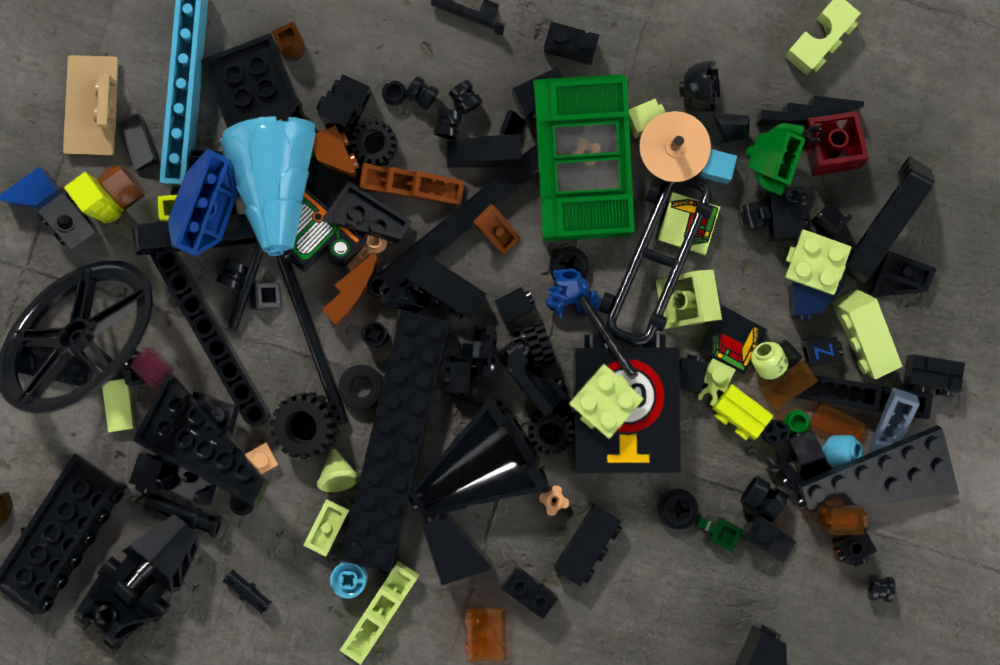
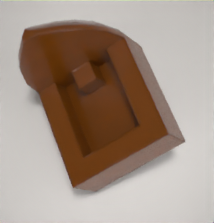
M294 21L271 31L285 59L299 60L304 55L306 45Z

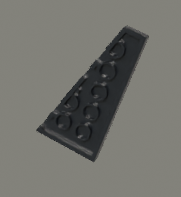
M168 372L133 441L250 505L258 507L269 482L175 375Z

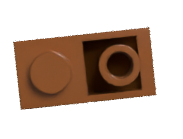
M335 125L316 133L313 151L320 165L353 178L358 176L355 169L359 168V164L354 153L348 154L345 146L349 145V141L344 130L339 132Z
M119 165L107 168L103 171V176L97 179L101 186L124 210L144 195H147L133 174Z

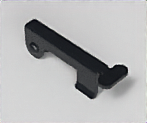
M431 0V6L491 28L497 35L504 34V25L501 23L493 24L499 11L498 3L484 0L480 10L477 11L452 0Z

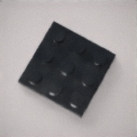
M271 33L201 60L227 128L246 120L263 117L262 109L296 97Z

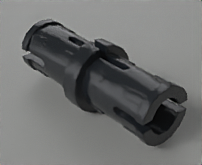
M234 569L226 576L227 578H224L223 583L234 590L242 602L247 601L261 615L272 604L271 600L256 589V585L253 582H247Z

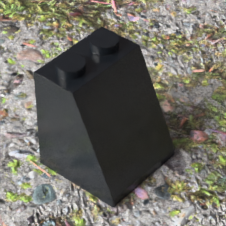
M436 513L426 518L427 521L423 523L422 528L441 586L491 570V559L450 514Z
M764 624L760 628L753 625L735 665H787V644L780 639L781 634L777 633L776 630Z

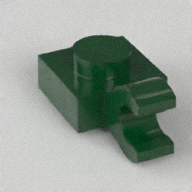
M698 516L695 525L711 533L708 538L709 541L730 552H733L743 532V529L720 517L716 524L701 516Z

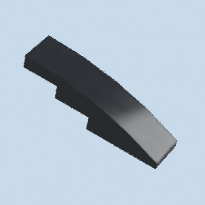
M813 96L808 101V105L787 103L783 107L782 112L761 110L757 115L756 125L778 126L781 123L807 125L808 118L859 111L864 107V101Z

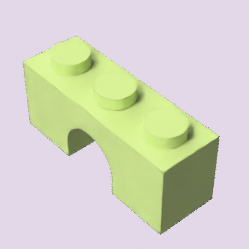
M832 0L816 19L825 28L826 37L816 39L805 31L784 57L806 76L812 69L817 72L826 62L823 58L828 51L833 54L841 45L842 41L839 38L844 32L849 35L859 24L855 20L861 13L846 0Z

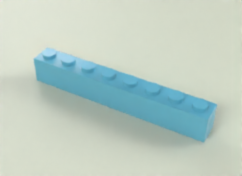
M208 0L175 1L159 183L167 188L180 189L184 175L189 170L188 156L191 149L196 147L203 67L201 60L204 56Z

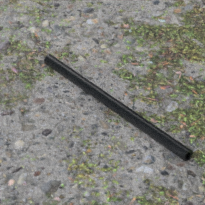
M276 256L327 400L335 404L331 407L333 411L337 409L339 411V415H336V420H341V424L348 422L347 415L291 261L285 262L280 256Z

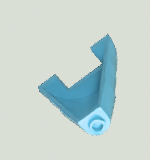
M276 116L246 120L226 129L223 132V138H220L223 156L231 160L235 187L246 208V217L262 250L270 256H279L284 253L283 251L294 248L303 209L302 199L309 174L308 168L316 133L314 123L295 117H288V121H276Z

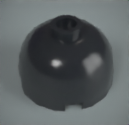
M715 61L700 62L689 67L684 75V81L679 83L680 96H685L686 103L696 111L712 112L719 109L720 104H715V96L720 97L718 69L712 68L716 64Z

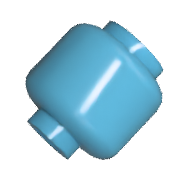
M832 435L822 447L826 461L832 468L863 456L861 443L852 435Z

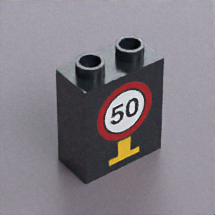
M600 334L584 335V348H574L572 350L573 399L603 364L616 375H622L631 383L630 387L644 399L610 438H607L595 426L592 429L580 420L583 415L573 408V471L575 473H681L679 347H666V334H655L653 339L645 345H635V348H622L638 372V376L630 380Z

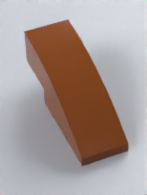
M374 252L335 284L341 293L322 309L336 326H339L353 312L368 290L369 281L374 277L379 261Z

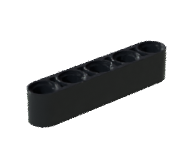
M246 214L230 215L221 242L211 248L256 243L257 238ZM168 221L139 224L132 227L135 253L138 255L181 251L172 247Z

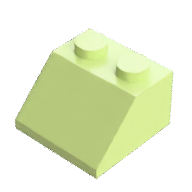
M698 270L680 274L663 315L668 318L664 329L722 320L714 270ZM668 277L656 280L658 298H660Z

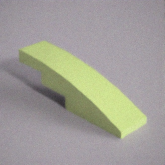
M398 561L340 651L361 665L419 577V574Z

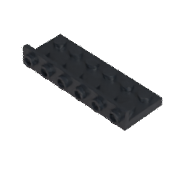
M74 453L0 567V591L31 615L48 612L53 607L54 599L59 591L67 585L68 577L73 569L82 562V555L96 540L98 530L109 520L111 510L123 498L127 484L115 480L80 454Z

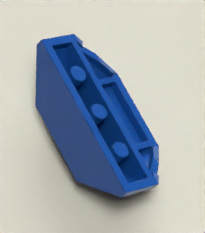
M207 149L185 173L168 219L172 247L192 256H198L201 252L221 242L237 197L230 159Z

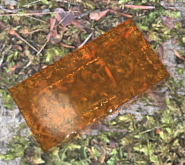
M803 360L761 390L774 409L777 410L818 382V380Z
M823 402L818 403L810 419V426L830 436L852 435L857 441H859L867 425Z

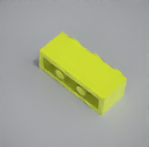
M87 172L82 173L64 187L83 213L99 221L112 223L122 215L121 212L124 209L101 186L97 178Z

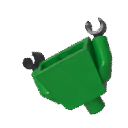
M781 123L768 133H760L757 136L755 145L747 148L746 157L749 160V169L755 171V178L763 189L779 196L784 194L792 203H801L793 199V194L796 191L804 194V191L796 187L789 189L786 185H791L806 140L802 136L808 137L813 144L822 142L820 138L812 137L815 132L823 133L819 126L813 125L808 129H804V126Z

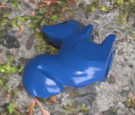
M575 269L553 271V276L556 278L555 283L558 286L548 288L550 297L546 299V305L560 319H563L565 306L568 304H574L579 314L587 316L579 304V300L585 296L588 297L596 311H599L601 295H598L594 290L590 291L588 282L581 277L580 272Z

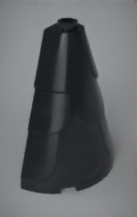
M493 398L481 407L465 429L458 433L442 456L434 460L409 493L412 506L415 510H420L422 515L466 509L470 505L496 502L504 498L537 493L548 487L545 470L543 468L539 470L538 468L540 458L511 411L508 408L502 410L500 406L503 403L499 399Z

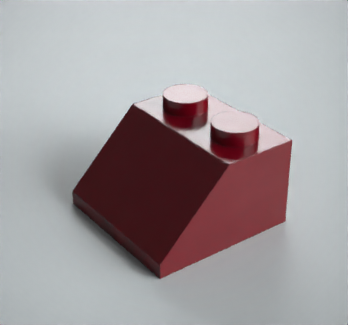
M858 111L808 118L807 129L816 125L823 131V133L815 132L812 135L813 138L821 139L822 142L819 144H813L807 137V156L812 176L857 170L864 166L869 159Z

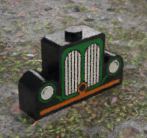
M305 188L302 199L303 209L294 248L283 251L284 253L279 256L285 262L291 261L302 272L308 271L325 252H328V258L332 264L340 267L346 266L363 248L365 240L353 230L322 222L329 208Z

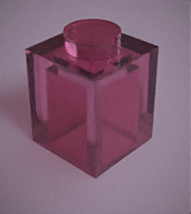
M148 347L130 365L151 387L161 386L167 373H172L175 370L156 350Z

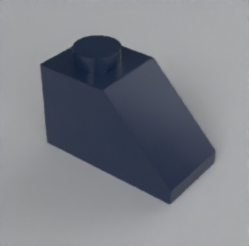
M839 281L835 295L803 284L788 286L790 317L798 316V321L813 320V315L820 314L842 290L844 281Z

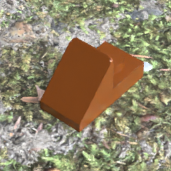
M492 204L473 221L477 226V230L502 255L521 238Z

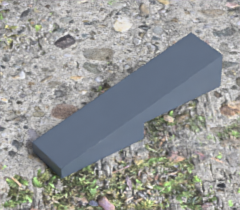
M892 388L867 454L904 438L920 405L917 395Z

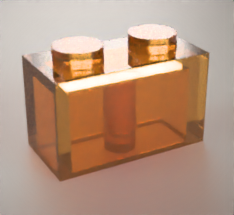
M847 505L820 508V531L831 535L864 534V528L867 527L868 520L867 514L863 512L862 507Z

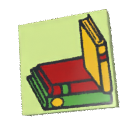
M672 192L657 241L680 248L699 200ZM712 205L714 208L710 219H703L691 247V252L706 255L720 207Z

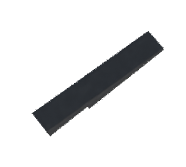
M785 371L783 375L778 377L775 395L883 412L892 387ZM899 389L917 395L920 405L914 418L930 419L933 394Z

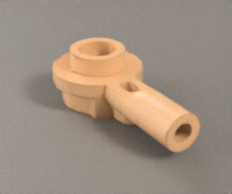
M364 234L365 245L346 267L352 271L373 252L375 254L381 253L387 246V240Z

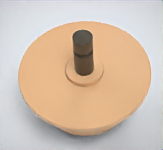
M672 111L658 115L647 124L641 135L639 148L644 165L653 175L665 181L681 182L693 178L705 167L710 156L711 143L706 128L698 119L684 112Z

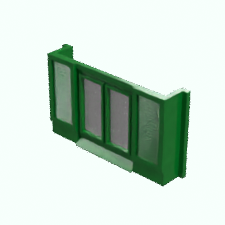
M624 74L534 79L542 242L632 236V232H635L627 77H624Z

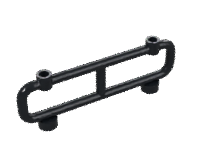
M693 177L681 182L665 181L663 186L654 182L650 185L646 201L655 205L616 296L605 292L599 306V312L608 315L606 326L616 339L640 346L650 342L657 330L663 332L668 320L667 317L663 316L701 223L703 219H710L714 206L709 205L712 197L711 189L701 179ZM676 184H684L700 190L702 196L697 204L677 257L673 258L648 249V245L672 188ZM646 258L672 269L655 310L650 317L645 333L634 335L619 329L616 321L642 259Z

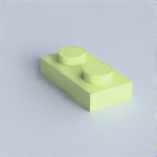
M326 499L303 546L326 557L350 510Z

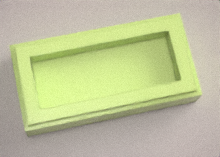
M125 379L108 381L102 386L108 432L136 429L130 386L125 384Z

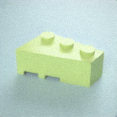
M855 289L830 302L849 340L850 346L858 358L857 363L863 374H867L873 379H878L903 367L876 298Z

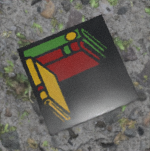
M722 306L720 309L722 320L713 322L699 351L736 369L739 373L745 374L751 363L752 352L761 344L768 329Z

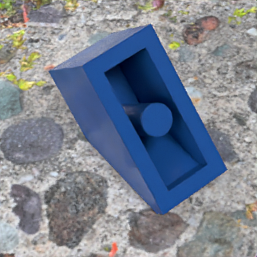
M37 167L0 194V201L10 205L38 208V203L57 191L59 186L48 171Z

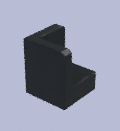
M830 202L811 221L829 238L836 234L853 217L850 214L844 216Z

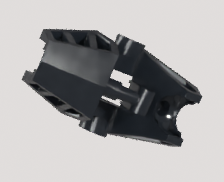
M173 514L122 550L127 555L122 563L115 557H110L97 572L98 577L74 612L76 615L73 617V622L82 630H85L92 622L103 631V636L105 637L102 647L110 654H115L134 632L152 621L157 623L169 610L171 605L162 596L167 590L170 592L180 591L199 547L198 534L188 524ZM151 574L157 581L142 599L136 603L137 591L134 589L143 579L146 580Z

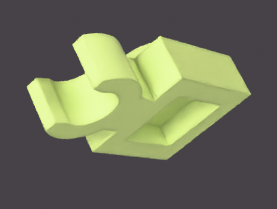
M712 358L704 379V383L707 386L697 395V399L702 400L704 394L708 393L711 395L709 405L714 406L718 400L717 390L721 392L726 391L736 369Z

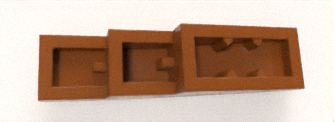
M362 163L358 187L363 190L460 206L465 181L422 171L413 172L395 167L387 168Z

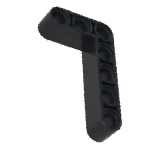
M910 156L898 171V186L847 258L844 273L862 284L871 276L935 183L932 169Z

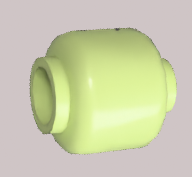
M764 342L759 344L752 352L751 361L760 377L770 380L776 379L787 370L788 359L779 344Z

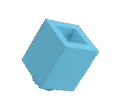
M711 149L709 159L705 167L699 172L698 177L728 184L732 179L737 156Z

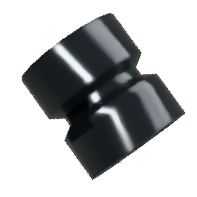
M757 475L745 489L740 503L752 511L757 509L758 515L769 522H773L785 507L789 495L777 487L771 489L770 483Z

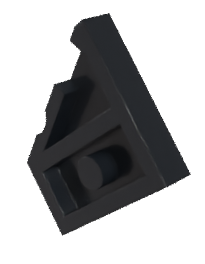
M888 251L883 258L869 295L876 298L879 296L927 292L937 268Z

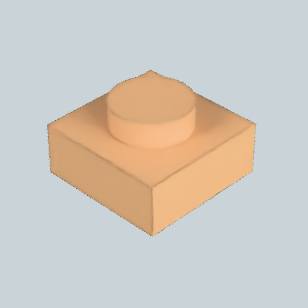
M268 442L245 454L261 474L280 465Z

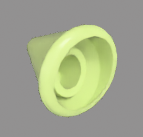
M331 449L328 452L320 478L317 481V487L324 492L345 491L357 485L360 476L336 449Z

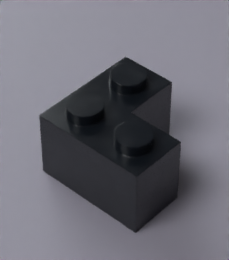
M342 74L340 80H335L331 91L328 90L326 96H322L317 104V114L323 124L328 127L336 125L339 132L344 130L345 134L351 137L372 94L371 88Z

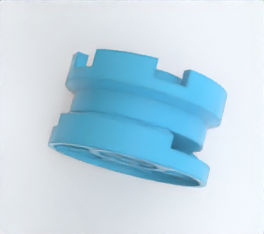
M344 561L335 567L330 576V585L335 593L342 598L358 596L368 582V574L364 566Z

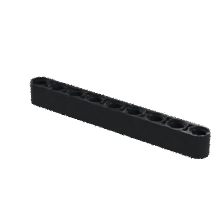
M179 252L151 254V259L234 404L240 407L239 412L244 421L252 426L265 424L270 416L269 409ZM173 256V266L165 268V259ZM184 277L187 281L184 289L178 290L176 286L177 281ZM193 299H197L199 307L196 311L191 312L189 310V303ZM209 320L212 325L211 330L204 334L201 330V325ZM222 342L224 351L221 355L216 356L213 348L216 343ZM229 364H234L237 372L230 378L226 374V368ZM245 385L249 389V396L243 400L239 397L238 390ZM255 407H258L262 412V417L257 422L251 418V411Z

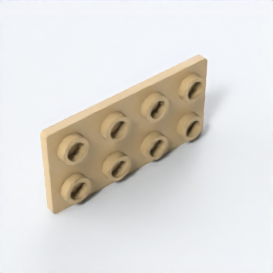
M68 56L64 154L114 155L119 59L117 57Z

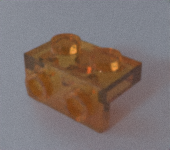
M476 607L467 610L464 624L467 629L465 651L468 655V662L474 663L479 660L503 662L507 660L505 608Z

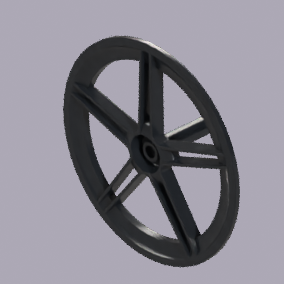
M100 261L85 265L66 274L42 291L18 317L1 348L0 393L3 398L17 410L26 413H50L82 401L115 376L117 378L120 377L122 367L140 344L151 318L153 307L152 288L142 271L124 261ZM119 281L133 289L134 293L91 317L96 282ZM76 291L70 321L65 327L34 329L53 306ZM137 311L132 332L122 350L113 360L93 342V339L96 335ZM23 347H56L26 388L23 389L18 374L19 360ZM76 354L81 356L96 375L91 381L69 393L56 397L41 398L42 394ZM94 364H96L102 370V372H100Z

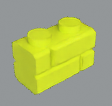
M733 384L727 387L726 391L717 400V403L711 408L716 412L714 417L724 425H727L728 422L736 427L734 432L746 441L748 438L756 440L774 416Z

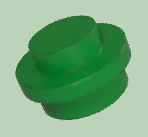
M792 410L784 418V422L789 428V433L793 435L805 433L810 426L808 415L801 410Z

